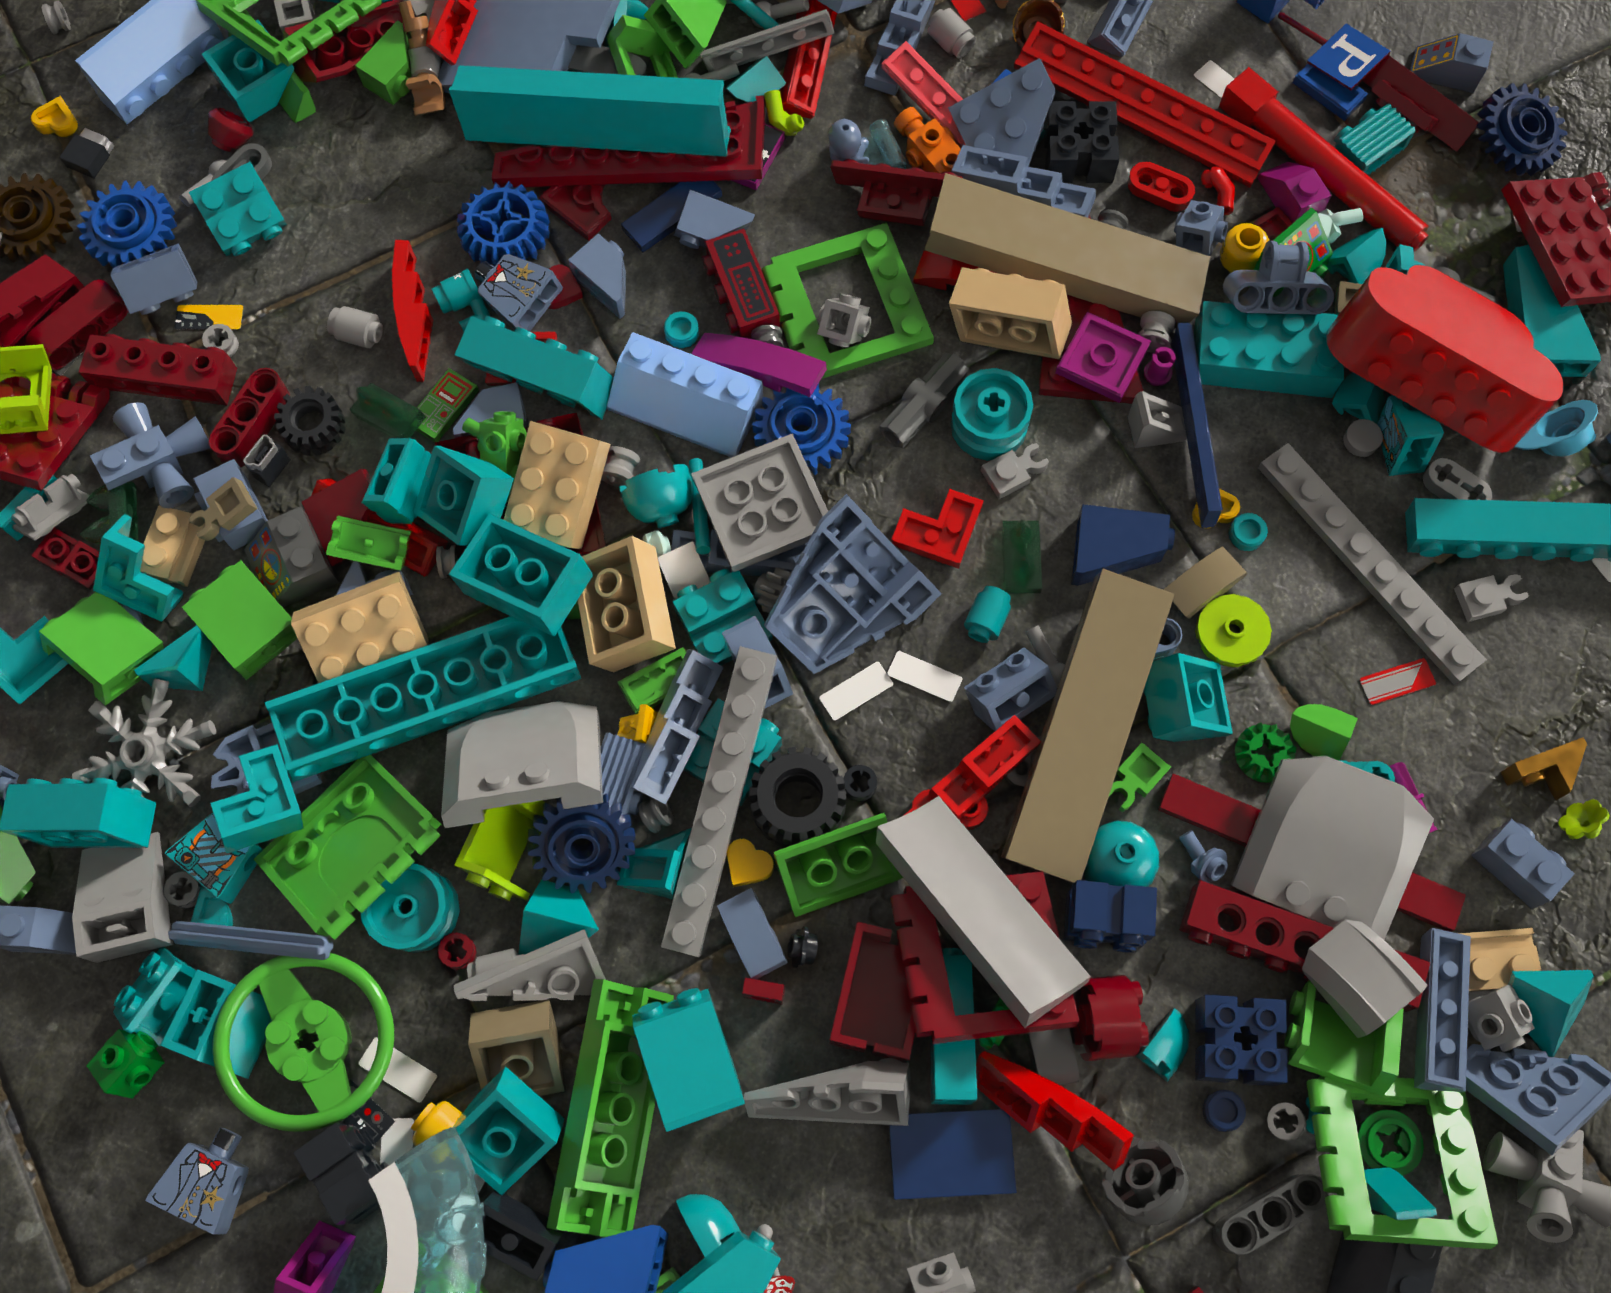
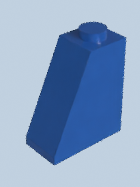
M649 1225L555 1251L553 1262H549L544 1271L543 1286L546 1288L545 1293H656L669 1234L661 1226Z

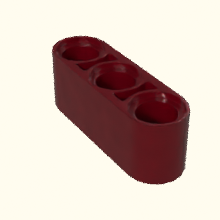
M101 279L94 280L36 325L28 333L26 344H43L52 370H58L65 367L85 351L90 335L104 336L120 323L129 311L122 297L106 281Z
M260 368L250 375L211 432L209 446L223 464L234 459L240 468L245 466L244 458L261 436L267 435L275 424V413H280L276 408L278 403L286 404L283 397L287 393L290 396V393L277 372L273 369ZM274 387L271 391L264 393L267 389ZM255 415L251 420L245 422L248 417ZM235 444L232 449L225 451L229 445Z

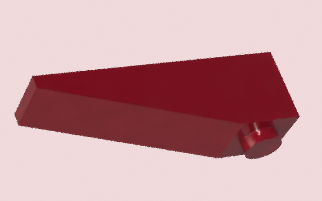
M404 0L384 2L363 17L358 14L359 20L339 33L332 31L334 36L311 51L306 47L308 54L292 64L294 72L302 82L314 83L348 74L356 68L355 65L397 20L403 23L399 3ZM310 22L284 28L283 40Z

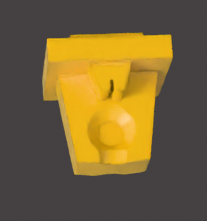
M647 704L640 705L638 714L620 718L617 735L646 744L658 712Z

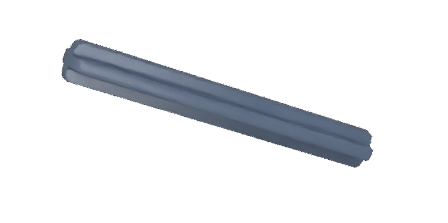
M186 921L172 923L171 930L168 932L169 939L173 940L175 944L317 960L329 958L330 950L333 949V942L328 940L327 936Z

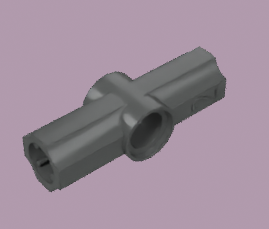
M945 353L923 378L918 377L909 385L902 396L901 403L880 425L879 431L887 442L894 447L903 449L926 422L932 423L941 414L948 402V397L969 375V368L959 356L954 353Z

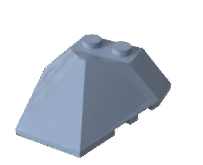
M846 494L819 520L764 626L815 674L855 652L854 649L872 639L874 641L881 639L885 636V632L902 623L907 625L916 620L942 593L918 568L908 561Z

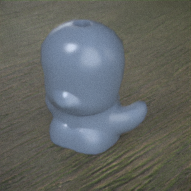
M848 119L835 121L830 126L828 132L831 160L844 161L851 159L859 163L868 164L869 158L863 156L869 141L867 138L861 137L857 124Z

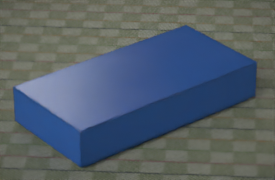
M1307 64L1295 76L1292 82L1344 121L1365 101L1368 95L1359 86L1349 90L1310 64Z

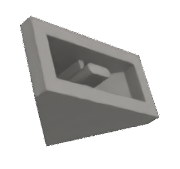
M1142 391L1136 394L1128 414L1135 448L1187 440L1181 406Z

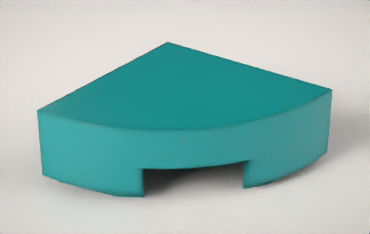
M200 888L191 922L233 926V917L228 904L218 899L206 888Z

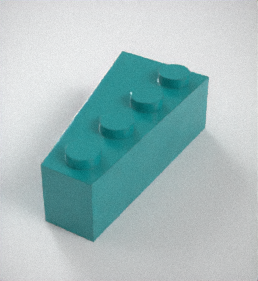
M473 316L470 317L455 352L456 357L471 367L508 382H512L513 378L517 379V384L541 395L544 390H547V395L569 407L575 408L576 403H578L590 412L591 416L603 419L607 410L614 377L597 363L599 359L597 356L583 350H578L577 354L566 351V345L547 338L546 343L535 339L536 335L520 327H516L515 332L504 328L505 323L490 316H485L484 320Z

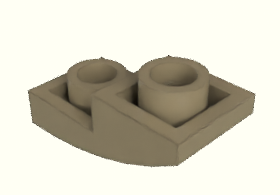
M1222 546L1184 572L1164 590L1175 594L1172 602L1190 619L1216 596H1223L1248 573Z

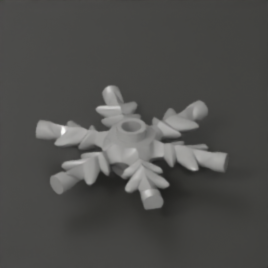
M153 680L151 699L146 695L142 696V704L146 715L138 714L144 727L137 733L130 731V718L123 723L119 706H115L111 713L103 703L95 701L88 711L103 723V725L96 728V732L113 735L108 742L121 741L120 755L116 757L112 753L106 752L107 759L91 756L89 761L93 766L73 772L72 779L83 781L86 784L92 781L93 778L108 779L112 774V778L115 781L121 769H126L131 773V780L120 788H131L144 793H150L144 781L147 776L154 774L158 776L157 785L159 790L165 784L170 802H173L178 794L189 807H193L201 799V796L186 784V782L193 779V776L188 773L175 772L180 765L167 766L165 760L168 758L167 753L170 750L179 755H183L181 747L189 750H199L200 746L196 740L216 734L215 725L209 720L192 728L193 720L188 719L178 732L175 726H173L167 738L160 737L157 733V727L168 720L160 717L172 704V700L163 701L169 682L164 680Z

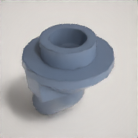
M1193 830L1179 837L1193 860L1191 872L1199 880L1210 883L1219 880L1225 874L1228 867L1225 851L1214 847L1205 852Z

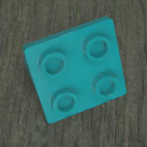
M165 947L159 948L157 953L151 952L140 965L139 972L141 974L133 985H126L114 1001L115 1009L113 1013L123 1030L129 1034L139 1031L151 1036L157 1045L160 1046L197 970L175 957Z

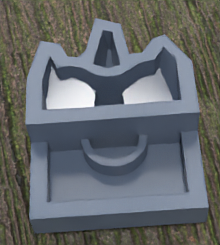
M269 723L259 729H255L251 725L224 738L213 755L216 759L227 761L228 766L212 775L211 789L219 790L237 787V792L234 795L249 791L240 764V755L278 744L285 765L273 723ZM288 773L295 795L323 783L319 773L296 782L292 781Z

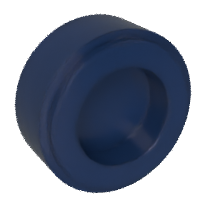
M1219 1090L1213 1092L1203 1103V1117L1206 1123L1216 1131H1233L1244 1122L1246 1116L1244 1102L1232 1091Z

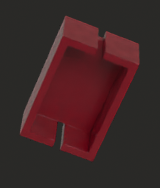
M857 921L829 1045L862 1053L865 1052L867 1045L873 1047L872 1055L894 1058L902 1063H907L910 1058L915 1035L911 1007L921 1004L922 1001L910 1002L904 968L917 965V963H902L899 942L897 941V945L889 944L892 934L891 929Z

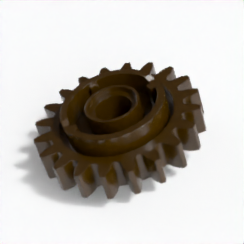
M23 173L18 183L12 176L8 177L9 185L7 187L0 184V233H2L0 258L7 256L14 263L20 256L25 263H29L31 255L34 253L38 258L44 255L43 250L45 249L56 253V248L53 244L55 242L65 244L67 241L62 236V233H70L74 230L68 223L76 220V216L71 211L74 208V204L68 198V194L61 185L57 186L52 178L45 181L40 174H36L31 181L28 175Z

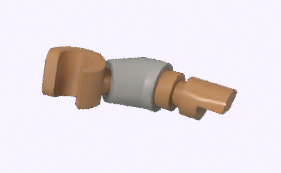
M411 1L400 2L399 7L405 30L411 34V38L408 39L410 49L407 50L411 78L406 80V86L408 89H412L415 104L413 108L414 115L419 116L443 111L445 109V95L442 84L438 79L441 57L426 46L428 18L427 16L415 17Z

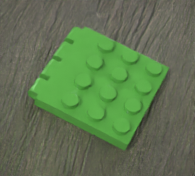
M370 754L354 762L301 813L304 829L275 838L253 860L315 933L323 936L330 935L336 940L356 920L351 913L355 909L363 913L385 891L381 885L385 879L391 884L395 882L415 862L410 855L415 850L422 855L441 836L436 831L441 823Z

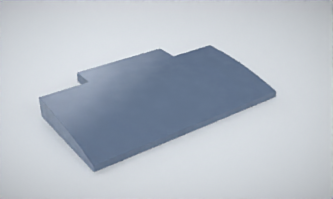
M477 0L474 7L478 12L456 64L451 66L444 60L440 68L438 79L442 84L444 92L450 93L449 88L453 84L459 65L567 71L577 45L601 47L620 0Z

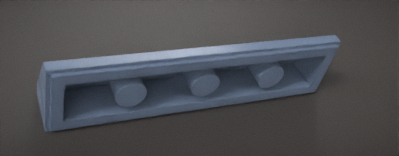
M1110 0L1088 43L1118 57H1123L1153 0Z
M1431 928L1421 937L1420 959L1431 963L1425 982L1428 986L1423 991L1417 1010L1415 1088L1452 1092L1466 1091L1471 936Z

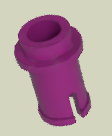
M1160 347L1155 350L1152 360L1144 369V377L1149 384L1162 386L1170 381L1172 376L1171 367L1176 359L1173 350L1167 347Z

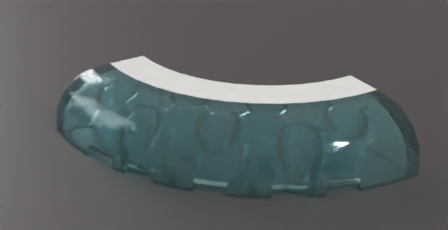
M455 1127L445 1129L428 1138L368 1180L377 1197L386 1228L387 1266L381 1293H480L481 1279L485 1275L486 1242H484L482 1216L485 1215L484 1205L479 1200L474 1175H476L467 1149Z

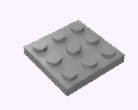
M793 433L691 473L732 572L808 543L819 520L828 512Z

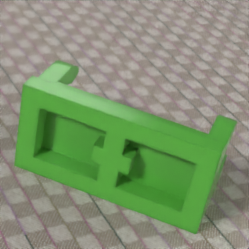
M339 515L333 522L331 528L333 530L332 538L328 543L326 555L400 571L404 567L411 531Z

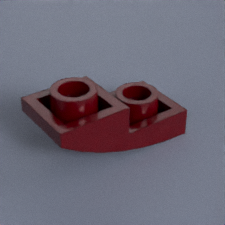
M54 527L31 556L57 573L91 590L95 582L99 551L80 540H75Z

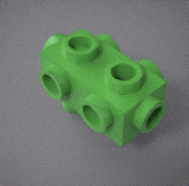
M509 411L493 413V418L479 423L471 418H467L463 423L462 430L479 439L478 451L480 452V459L492 463L515 479L527 435L526 429L523 427V419L516 418V413ZM512 483V486H511V489H510V492H509V495H508V498H507V501H506V502L509 501L510 494H511V490H512V487H513V483Z

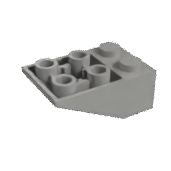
M151 833L148 848H88L82 850L72 916L76 957L98 963L173 945V940H170L168 932L171 930L168 901L164 896L163 889L165 874L160 833Z

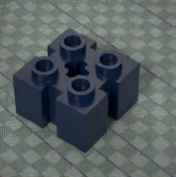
M1076 880L1072 885V889H1069L1066 893L1063 940L1074 941V947L1083 949H1096L1097 943H1110V945H1113V951L1135 953L1137 947H1143L1147 941L1155 937L1157 888L1133 885L1113 886L1103 882Z
M1203 995L1195 1000V1032L1205 1033V1044L1195 1048V1081L1228 1083L1237 1080L1238 1073L1243 1074V1084L1278 1086L1288 1083L1287 1049H1277V1036L1287 1033L1286 1000L1252 998L1244 1002L1243 1007H1238L1237 997ZM1242 1033L1246 1038L1247 1046H1244V1050H1242L1240 1042L1234 1041V1035Z

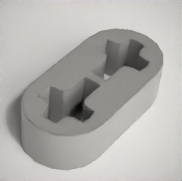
M1437 459L1424 472L1423 483L1425 487L1441 499L1469 500L1468 497L1472 491L1478 494L1476 500L1492 499V490L1485 481L1450 459ZM1441 471L1447 474L1443 482L1437 479Z

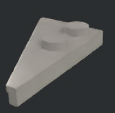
M585 929L453 986L457 999L464 998L470 1001H487V996H512L513 1001L547 1000L549 998L574 1000V995H591L594 979L606 980Z

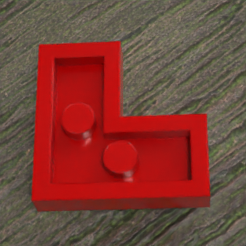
M949 489L938 520L903 508L891 543L895 547L959 569L984 500Z

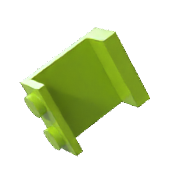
M541 800L484 809L485 821L473 824L454 866L468 873L466 877L468 882L485 889L491 886L488 893L510 902L511 897L515 896L527 901L530 893L511 883L510 880L528 842V829L534 828L533 816H544L543 804L545 802Z

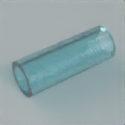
M880 119L872 123L869 131L884 163L894 168L906 169L908 166L887 120Z

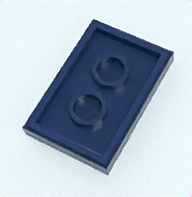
M1002 1109L909 1114L908 1126L889 1125L894 1200L1017 1193L1010 1116Z

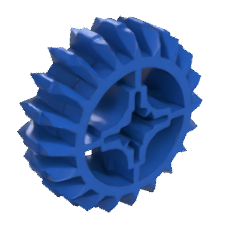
M509 181L503 188H500L496 182L493 189L490 190L482 186L479 196L470 193L469 199L471 203H462L461 209L463 213L457 215V222L459 224L457 226V234L459 239H461L460 242L463 250L469 253L470 258L474 262L480 261L482 263L487 261L496 266L506 254L524 260L528 257L537 260V250H545L546 243L544 239H548L550 234L548 228L550 220L546 213L545 205L541 200H538L537 195L533 191L527 192L522 184L514 189L513 184ZM513 211L519 212L525 215L527 218H522L520 214L513 213ZM478 234L485 235L486 238L494 239V242L487 241L481 238Z

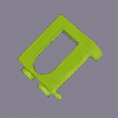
M43 344L0 347V382L15 376L24 377L31 382L30 395L0 398V434L47 431L52 368Z

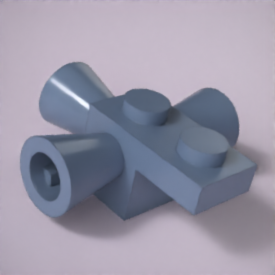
M139 402L130 403L118 409L113 416V422L128 439L90 455L107 489L111 490L143 475L149 488L155 487L161 507L174 508L187 502L193 496L194 489L181 475L183 471L176 457L211 449L209 440L198 419L193 417L165 437L159 425L152 426L148 408L145 404Z

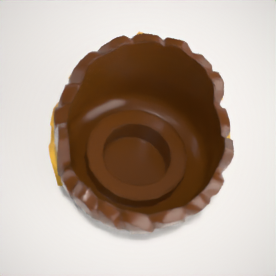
M1029 0L1020 6L1013 21L1012 31L1015 42H1017L1021 49L1037 21L1062 34L1064 33L1065 21L1061 7L1053 0Z

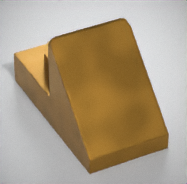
M1584 737L1518 761L1501 771V774L1507 786L1522 781L1525 787L1545 779L1555 800H1558L1571 792L1587 743Z

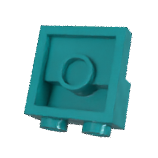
M251 162L189 192L226 256L231 253L234 256L246 253L252 248L251 243L261 238H264L265 241L273 239L283 232L282 227L287 225Z
M722 569L710 577L711 583L699 589L696 585L687 586L677 593L678 599L673 601L674 610L696 652L719 665L733 660L722 632L753 616H756L769 642L773 640L771 632L764 626L765 621L739 570L730 573L729 569Z
M719 698L698 728L700 738L683 769L703 783L725 704ZM765 718L761 720L739 806H742L748 797L750 788H752L753 775L755 772L759 773L760 764L765 759L770 762L772 754L777 752L782 746V738L777 735L779 728Z

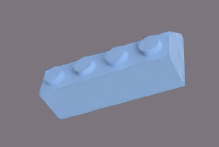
M150 0L75 61L100 100L122 121L129 124L204 63L205 60L201 53L225 39L217 23L199 10L196 0Z
M632 332L617 362L607 409L732 458L738 455L752 426V422H754L755 409H760L762 405L763 385L762 381Z

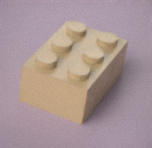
M962 267L949 301L960 341L1049 358H1061L1072 325L1065 284H1059L1050 279L1041 281L1024 278L1019 274L1005 275L993 273L983 268L969 269Z
M530 421L504 520L558 545L582 549L611 444Z
M630 536L582 556L593 574V577L578 599L590 665L616 672L676 649L655 546Z
M400 572L295 611L291 620V625L318 683L429 645L427 633Z

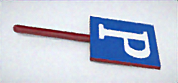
M1280 12L1278 14L1279 19L1322 45L1307 60V63L1349 90L1357 86L1391 52L1348 24H1345L1329 40H1326L1285 13Z

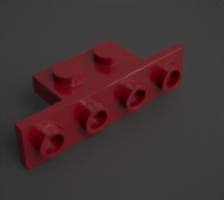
M1390 55L1362 80L1373 88L1371 90L1373 93L1379 96L1375 101L1379 106L1383 107L1386 104H1391L1392 108H1396L1397 111L1405 116L1406 122H1410V125L1415 127L1416 133L1420 129L1429 131L1456 152L1461 149L1477 129L1476 124L1479 121Z
M851 159L844 161L832 160L830 166L836 184L864 187L857 208L860 218L919 226L925 225L932 197L939 196L945 173L963 178L952 172H926L915 167L909 169L894 168L883 163L871 165L859 163Z

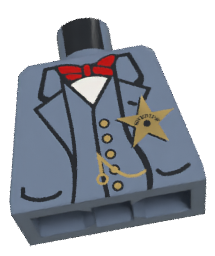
M510 254L504 255L496 266L484 261L478 265L475 271V278L482 282L478 288L479 295L514 331L516 327L531 331L551 305L550 303L563 289V286L550 269Z
M220 1127L209 1148L197 1143L186 1144L148 1194L145 1201L211 1234H227L249 1172L247 1166L231 1159L242 1136Z

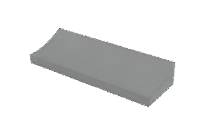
M939 796L900 818L877 826L876 844L1024 1028L1089 982L1091 976Z

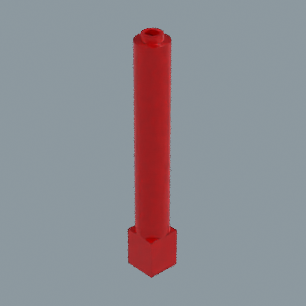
M1250 67L1225 87L1219 107L1234 120L1250 128L1254 127L1261 134L1275 140L1274 145L1297 164L1314 168L1330 192L1351 209L1361 208L1363 219L1375 229L1383 228L1385 238L1396 247L1399 244L1413 247V252H1415L1425 243L1429 237L1425 233L1429 225L1276 99L1279 91Z

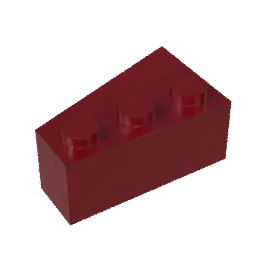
M45 254L1 282L0 347L27 345L26 337L28 333L84 288L79 279Z

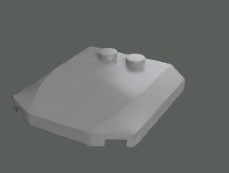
M556 701L486 712L447 730L441 812L445 828L484 822V809L561 797L563 809L603 803L600 722L597 706Z
M1328 756L1281 759L1231 885L1254 897L1333 928L1344 920L1361 921L1385 940L1434 818L1403 785Z

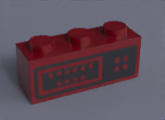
M743 228L705 241L707 255L702 256L703 264L707 275H714L717 284L713 285L715 295L720 305L726 304L729 313L725 314V318L731 334L737 332L738 337L751 339L752 330L759 326L775 325L780 327V314L745 229Z

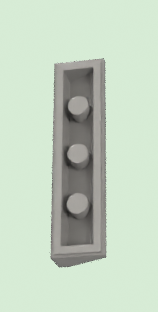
M825 9L704 50L700 55L708 72H711L734 62L739 66L834 34L830 14Z

